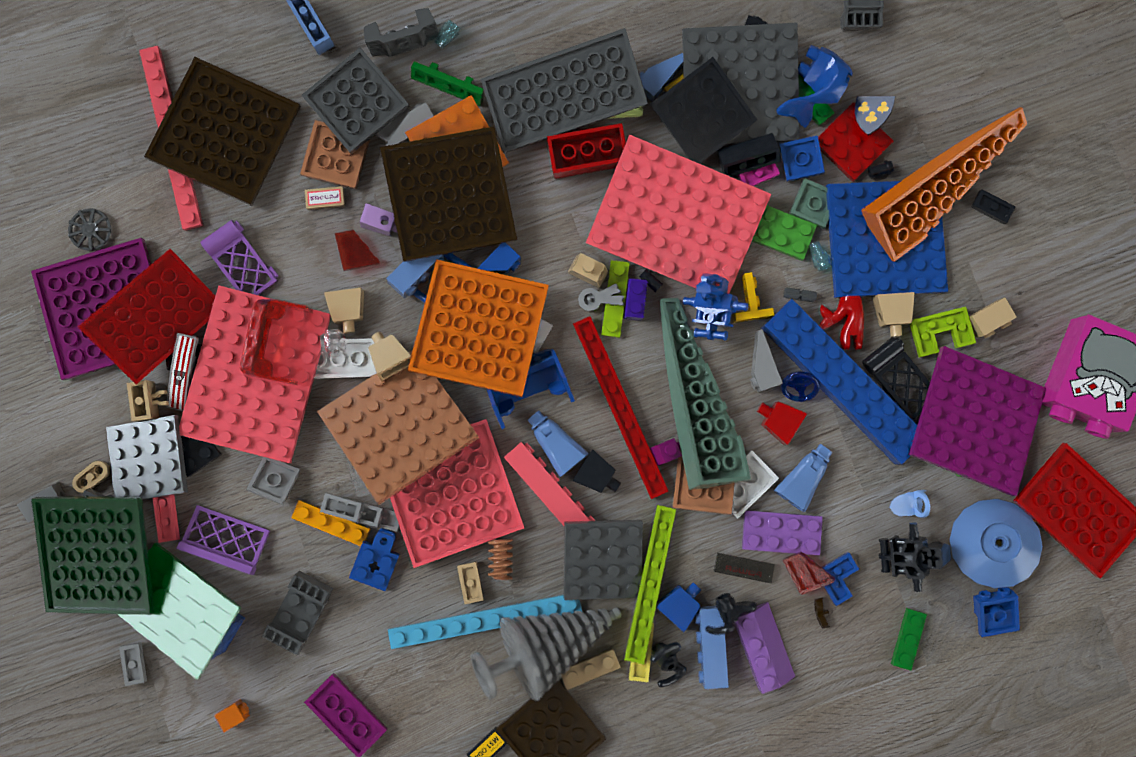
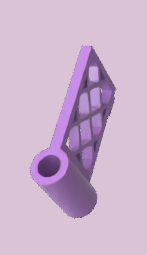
M230 220L200 243L236 290L243 291L244 284L255 285L253 294L260 295L278 282L276 277L279 275L272 266L269 268L266 266L242 232L244 230L243 226L238 221ZM243 241L247 246L246 254L235 253L236 246ZM224 254H230V266L223 265L218 258ZM235 255L245 257L243 268L233 266ZM248 257L256 258L258 261L257 270L247 268ZM233 269L243 270L241 281L233 279ZM246 271L257 272L255 283L245 282ZM260 273L268 274L271 281L265 285L258 284Z

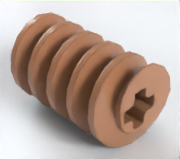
M494 539L488 542V544L494 546V548L488 550V552L494 554V556L488 558V560L494 562V564L488 565V568L494 569L493 572L488 573V576L493 577V579H512V576L507 574L511 573L513 569L507 566L512 565L513 561L507 558L513 556V553L508 552V550L513 549V545L508 544L513 539Z

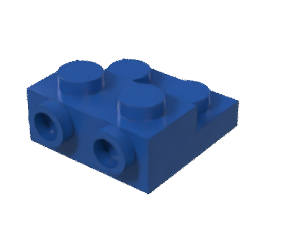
M1003 587L998 588L996 592L983 590L979 592V595L973 596L974 613L978 617V633L981 637L1020 630L1018 595L1012 589Z

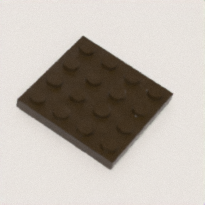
M560 680L556 683L553 682L551 688L547 692H543L539 700L535 701V699L530 698L496 727V730L518 757H586L606 740L605 735Z

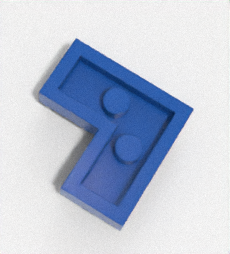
M849 552L814 571L835 606L853 597L843 579L858 571L859 568Z

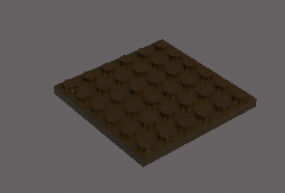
M194 57L144 157L158 165L252 206L301 106L297 102Z
M494 127L380 147L403 262L517 241Z

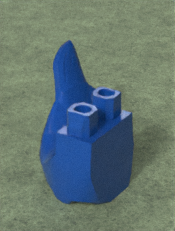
M811 45L806 53V57L813 60L811 65L801 61L798 66V74L804 77V81L815 93L809 96L790 99L776 110L778 115L796 117L804 128L808 126L812 119L813 106L815 104L838 103L850 80L848 76L853 75L851 67L839 55L825 47L818 48Z

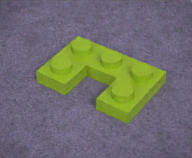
M966 306L913 319L910 324L918 357L939 353L935 334L949 330L951 331L955 348L976 343Z

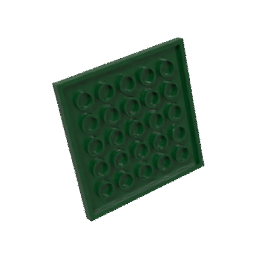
M35 497L31 499L45 612L151 615L154 613L142 497Z

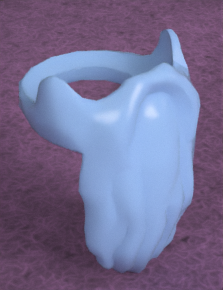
M916 490L898 495L891 501L889 508L897 516L916 515L919 518H925L930 513V502L924 493L927 490ZM922 499H923V501H924V503H925V510H924V512H922V510H921V509H922V506H923Z

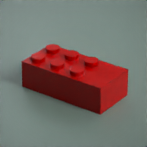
M622 123L547 136L554 179L615 169L626 144Z

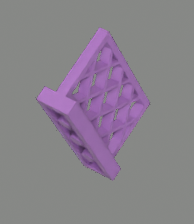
M197 505L182 541H179L176 549L254 575L270 530ZM200 511L206 512L210 520L199 524L197 518ZM223 518L228 527L218 531L214 521ZM211 523L215 533L205 537L201 527ZM239 524L243 525L246 533L236 537L232 528ZM198 529L202 539L195 542L188 540L191 532ZM230 530L233 539L223 543L219 534ZM256 531L263 532L261 541L254 544L250 534ZM217 536L220 545L210 548L207 539ZM248 536L251 545L241 550L237 540ZM235 542L238 552L230 555L227 553L225 546ZM253 548L255 553L252 562L245 560L243 552Z

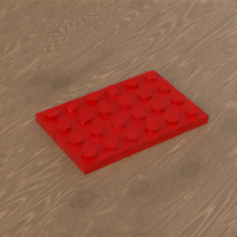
M170 248L77 327L135 384H138L174 352L178 333L192 336L209 321L215 295Z
M1062 443L1013 500L1095 577L1100 579L1136 538V507L1067 443Z

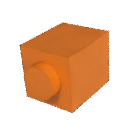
M239 699L214 716L223 732H226L246 720L250 714L247 704Z

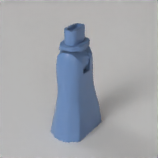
M537 411L528 419L538 443L546 453L559 477L563 476L589 454L557 423L547 416L544 417L540 411Z
M819 444L816 450L813 449L811 453L807 454L791 473L782 480L774 489V492L783 499L789 500V503L798 510L806 512L825 474L832 451Z

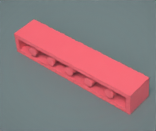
M520 442L504 457L563 526L564 522L596 521L591 515L589 517L583 512L585 508L579 501L574 502L571 499L573 494L566 486L562 488L557 483L560 479L553 471L549 473L545 469L547 464L540 457L538 459L535 458L532 454L534 450L528 443L524 445Z

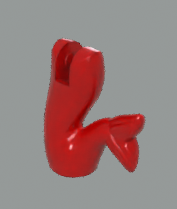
M861 296L840 297L835 312L821 305L820 314L823 320L819 326L825 330L847 316V320L840 333L842 350L850 349V335H853L855 350L862 349L864 309Z

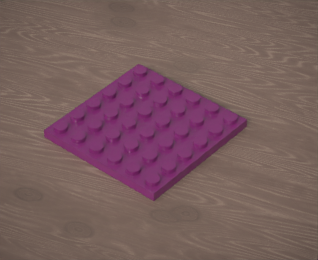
M143 238L31 271L61 380H68L116 365L77 326L151 265Z
M946 346L940 347L909 455L1008 495L1017 496L1046 387Z

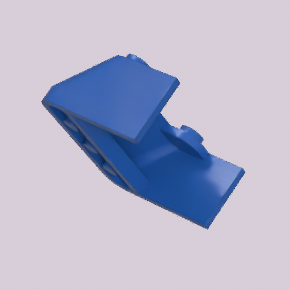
M545 349L532 355L523 397L487 389L492 408L501 429L505 428L502 417L512 413L515 408L514 402L547 389L553 395H562L567 392L570 401H575L567 378L553 349Z

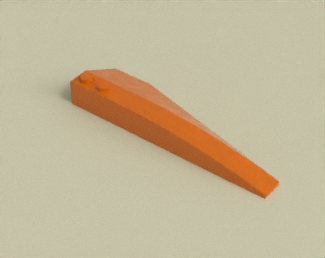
M1017 108L949 148L861 210L867 226L892 261L895 262L921 243L928 236L927 232L940 223L939 219L944 213H949L953 203L956 200H960L980 178L979 174L991 166V161L996 155L1000 156L1004 151L1005 145L1008 142H1012L1026 127L1027 121L1023 108Z

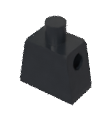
M593 449L573 479L574 482L600 493L603 492L605 487L616 492L621 485V482L612 477L616 470Z

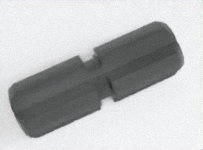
M786 287L783 296L789 299L815 302L817 292L800 291V289Z

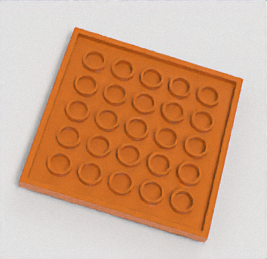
M436 259L408 371L523 397L549 285Z

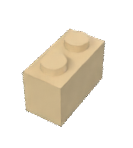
M1002 298L970 315L969 318L976 338L982 336L988 338L996 333L995 329L999 327L1004 329L1012 324L1011 320L1017 318L1007 299Z

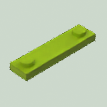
M611 260L607 288L617 284L621 293L612 296H624L622 301L625 304L630 262ZM605 304L601 336L620 338L624 305Z

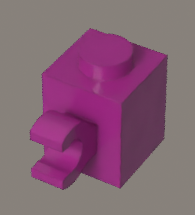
M675 438L650 448L657 466L682 456L680 443H676Z

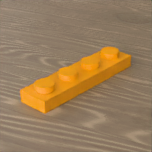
M298 500L291 517L292 519L358 546L362 545L363 540H367L371 528L350 520L320 512L321 508Z

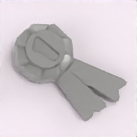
M614 284L600 292L594 288L584 289L580 293L578 300L580 307L590 312L597 310L601 303L623 306L622 300L624 296H612L621 293L618 285Z

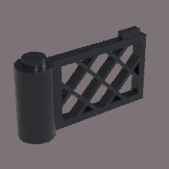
M891 337L866 357L862 364L870 374L874 375L896 404L914 420L922 412V403L925 402V400H922L923 389L928 390L930 382L906 354L903 341L899 338ZM902 358L908 364L907 371L897 370L898 362ZM885 372H893V382L887 383L881 376ZM897 373L907 374L906 385L896 384ZM911 374L917 375L920 378L919 386L910 385ZM896 386L906 387L905 398H900L895 394ZM909 388L919 389L918 400L909 399ZM908 401L918 402L917 411L913 414L908 410Z

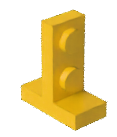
M752 272L744 273L742 275L745 302L749 304V308L746 312L733 314V323L773 317V308L758 310L760 300L759 296L755 294V288H757L756 277H753Z

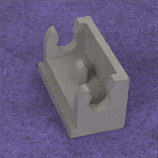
M57 482L18 503L17 506L29 523L34 520L32 498L66 497L60 487V483Z

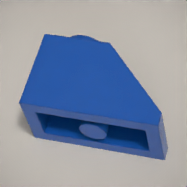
M501 243L477 269L499 274L509 273L511 270L514 272L521 265V257L507 243Z

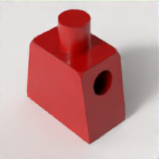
M762 402L757 409V412L765 417L761 425L783 445L790 443L807 413L781 402H775L772 408Z

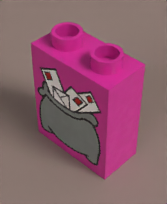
M1091 315L1071 319L1044 386L1046 391L1042 405L1051 408L1049 417L1068 424H1072L1074 418L1087 423L1085 432L1103 439H1109L1111 432H1129L1136 414V334Z

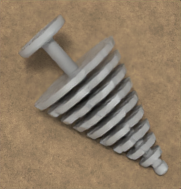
M614 608L609 612L606 609H598V613L594 610H587L585 613L574 611L573 614L571 612H563L561 615L551 613L549 616L540 614L537 618L531 615L526 616L525 619L522 616L514 617L513 620L509 617L501 618V636L504 639L503 643L510 657L488 666L480 653L476 652L471 655V663L484 694L489 700L497 696V688L494 677L514 669L528 695L533 700L535 699V701L539 700L543 692H547L551 688L552 683H556L561 678V673L565 674L570 669V665H574L578 661L579 656H583L586 653L587 644L591 648L596 642L595 639H599L604 634V629L606 631L612 627V621L621 618L620 609Z

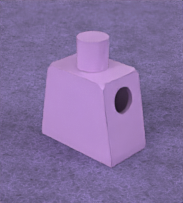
M367 203L365 204L360 219L361 228L390 236L391 231L397 233L393 213ZM386 220L388 224L382 225L381 221Z

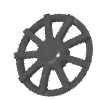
M94 208L79 210L68 222V237L76 247L82 250L92 251L101 248L106 244L111 235V224L108 217L103 212ZM91 212L89 221L86 220L84 213ZM95 213L102 216L96 222H93ZM79 216L81 217L83 224L75 222ZM106 220L108 228H99L97 226ZM73 225L80 227L81 230L73 232ZM99 231L108 232L105 240L98 235ZM83 234L77 243L74 236ZM86 237H88L89 247L82 246ZM96 237L101 242L100 245L95 247L93 246L92 238Z

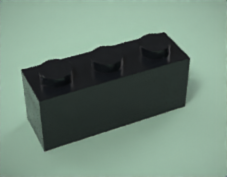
M773 133L717 150L723 174L730 177L781 162L780 148Z

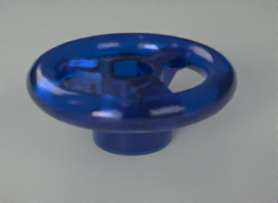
M803 371L787 375L782 380L783 384H781V391L784 396L796 402L811 400L820 390L819 380L813 374ZM813 383V391L805 395L806 387ZM787 386L795 388L799 396L789 393Z

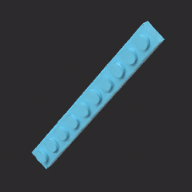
M563 595L389 628L388 635L391 649L501 628V618L509 617L513 620L514 617L522 616L525 619L526 616L531 615L537 618L540 614L547 616L551 613L561 615L563 612H571L573 614L574 611L582 612L580 600H564Z

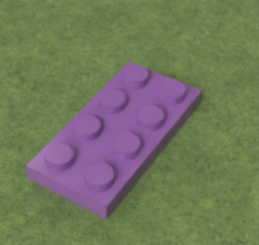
M746 510L744 512L742 549L820 555L822 516Z

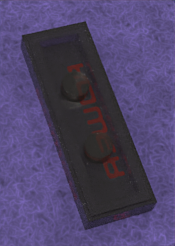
M717 552L714 572L772 583L775 564Z

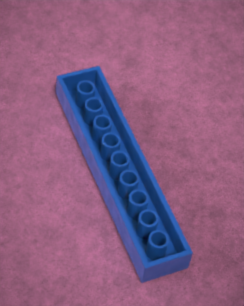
M793 299L789 300L761 329L895 465L903 464L910 457L909 453L918 425Z

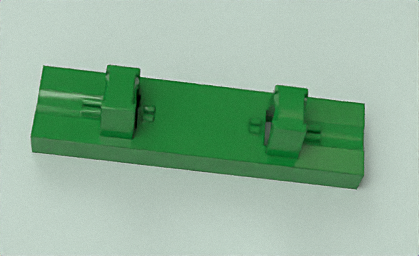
M415 61L411 66V79L461 99L472 95L478 106L483 102L484 89L473 85L474 78L466 76L463 81L438 70L439 64L434 62L429 67Z

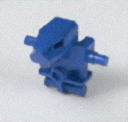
M703 273L701 282L696 285V297H684V305H691L697 308L696 319H692V322L707 325L706 330L695 328L694 337H705L708 340L723 339L726 341L728 332L717 331V326L733 328V324H730L731 314L739 310H748V303H742L738 301L737 296L727 294L729 282L726 278L716 274Z

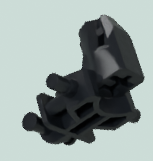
M909 523V537L899 538V535H895L890 538V551H888L889 539H879L881 553L878 555L882 564L881 572H891L889 560H891L892 576L906 575L908 579H912L914 592H922V580L930 574V569H941L951 560L950 545L942 544L940 541L928 544L926 537L919 536L917 523Z

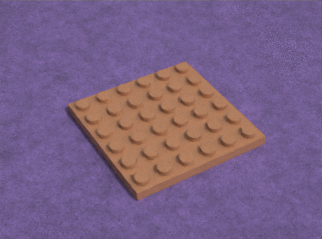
M408 367L383 381L380 380L376 373L317 411L378 505L479 438L436 377L410 372Z

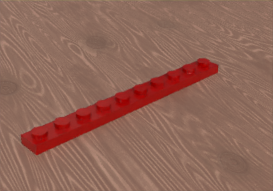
M591 316L573 323L650 499L669 492Z

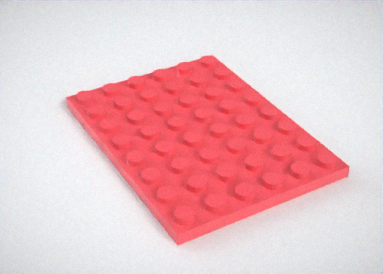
M629 135L586 244L693 288H696V285L701 282L703 273L719 275L728 280L727 294H729L771 194Z
M218 285L179 425L180 435L291 463L331 315Z

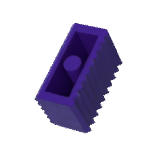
M631 278L628 280L624 319L642 321L645 317L644 307L647 294V280Z

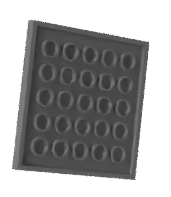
M797 23L682 29L683 78L714 57L757 118V121L726 144L741 143L773 133L776 141L799 140V122L796 117L781 116L776 111L784 102L799 97Z

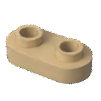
M104 461L91 463L74 477L72 482L73 488L80 493H84V490L88 488L94 489L109 476L110 466ZM100 467L103 469L102 474L99 473ZM85 479L88 482L87 486H84L83 484Z

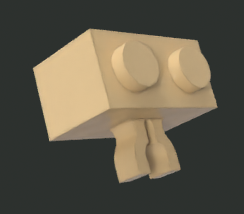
M143 380L138 384L134 382L127 383L132 422L160 418L158 405L166 406L169 405V402H161L157 398L166 395L167 391L156 392L154 381Z

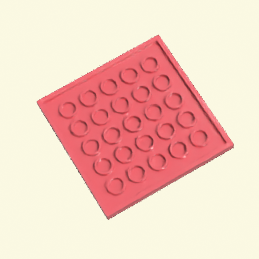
M487 419L470 424L479 437L477 440L390 497L414 568L524 529Z

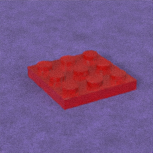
M854 102L818 136L821 152L852 182L894 142L881 128L869 136L862 131L856 121Z

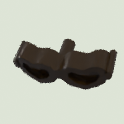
M823 597L817 598L814 601L816 618L822 629L828 628L830 625H828L824 615L829 614V610L823 611Z

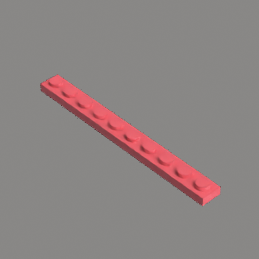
M158 46L139 51L159 128L173 99L161 49ZM168 169L182 229L186 231L202 227L203 222L192 179Z

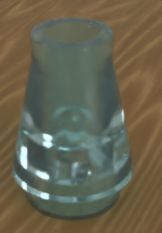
M451 20L444 22L434 42L444 49L448 43L459 35L458 32L461 29Z
M817 241L809 245L814 268H817L818 271L829 268L832 265V258L820 245V242Z

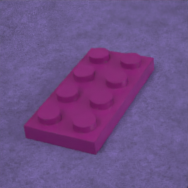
M334 673L304 702L356 757H361L388 729Z

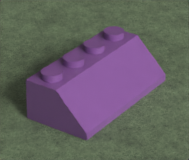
M766 602L758 605L752 612L741 613L738 617L739 619L734 624L759 691L764 694L782 687L793 679L795 674L769 603Z

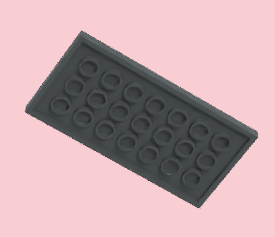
M625 28L481 79L503 153L545 140L547 136L563 134L648 105Z

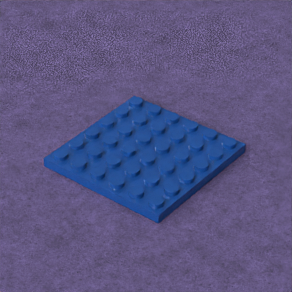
M901 181L827 184L826 196L827 209L829 210L828 223L834 298L844 296L867 297L878 294L914 292V294L948 292L942 217L939 219L940 223L927 232L928 236L921 243L894 262L867 226L861 210Z

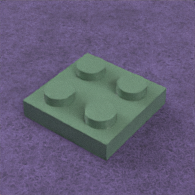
M804 178L789 214L814 223L824 229L829 220L826 196L827 187Z

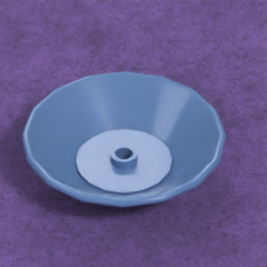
M999 499L978 501L965 508L953 523L950 536L952 556L962 573L977 584L992 588L1012 587L1029 578L1039 565L1043 548L1040 530L1034 520L1015 503ZM998 539L1002 541V545L1000 547L996 544V541Z

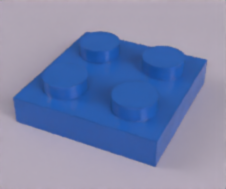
M818 135L780 144L787 182L825 174Z

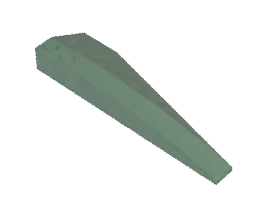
M660 299L667 375L689 490L751 480L743 441L734 429L736 425L733 419L730 420L726 411L727 405L725 401L721 400L718 385L708 363H705L703 360V352L694 340V332L690 330L687 324L688 319L679 299Z

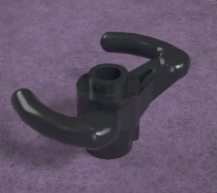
M730 593L721 594L715 599V605L724 626L712 627L708 625L705 630L712 635L730 633L734 630V622L739 619L738 617L741 613L754 611L757 604L752 601L736 603Z
M678 642L670 644L657 643L652 648L651 662L657 663L662 671L676 672L671 677L658 681L660 688L669 686L686 675L687 668L679 663L676 658V654L681 650V645Z

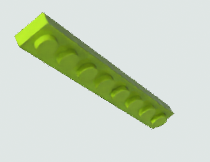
M660 505L656 507L624 657L626 661L643 665L645 662L676 509Z

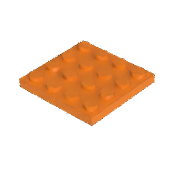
M470 95L406 131L405 134L409 141H416L488 128L489 126L474 98ZM498 144L503 167L509 164V162Z

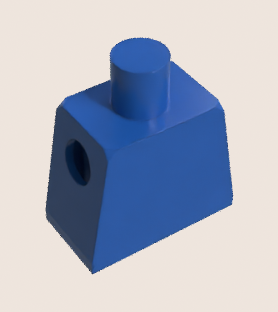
M692 583L686 591L680 585H677L657 601L656 608L685 632L701 606L694 599L701 592V589L695 583Z

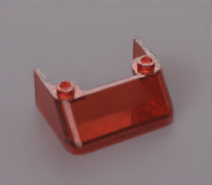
M257 300L252 307L240 362L241 372L252 377L297 385V381L272 376L273 365L270 360L264 358L272 319H281L285 315L286 308L312 314L313 309L306 305L280 300Z

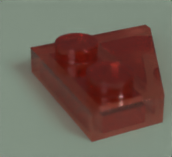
M354 230L335 233L343 271L380 264L379 259L375 257Z
M802 551L783 559L800 595L835 581L831 574Z

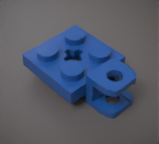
M381 528L377 532L373 543L363 540L350 573V579L386 591L400 555L391 551L396 538L395 532ZM374 561L378 562L377 566L380 567L375 569V571L371 570L369 563L373 564Z

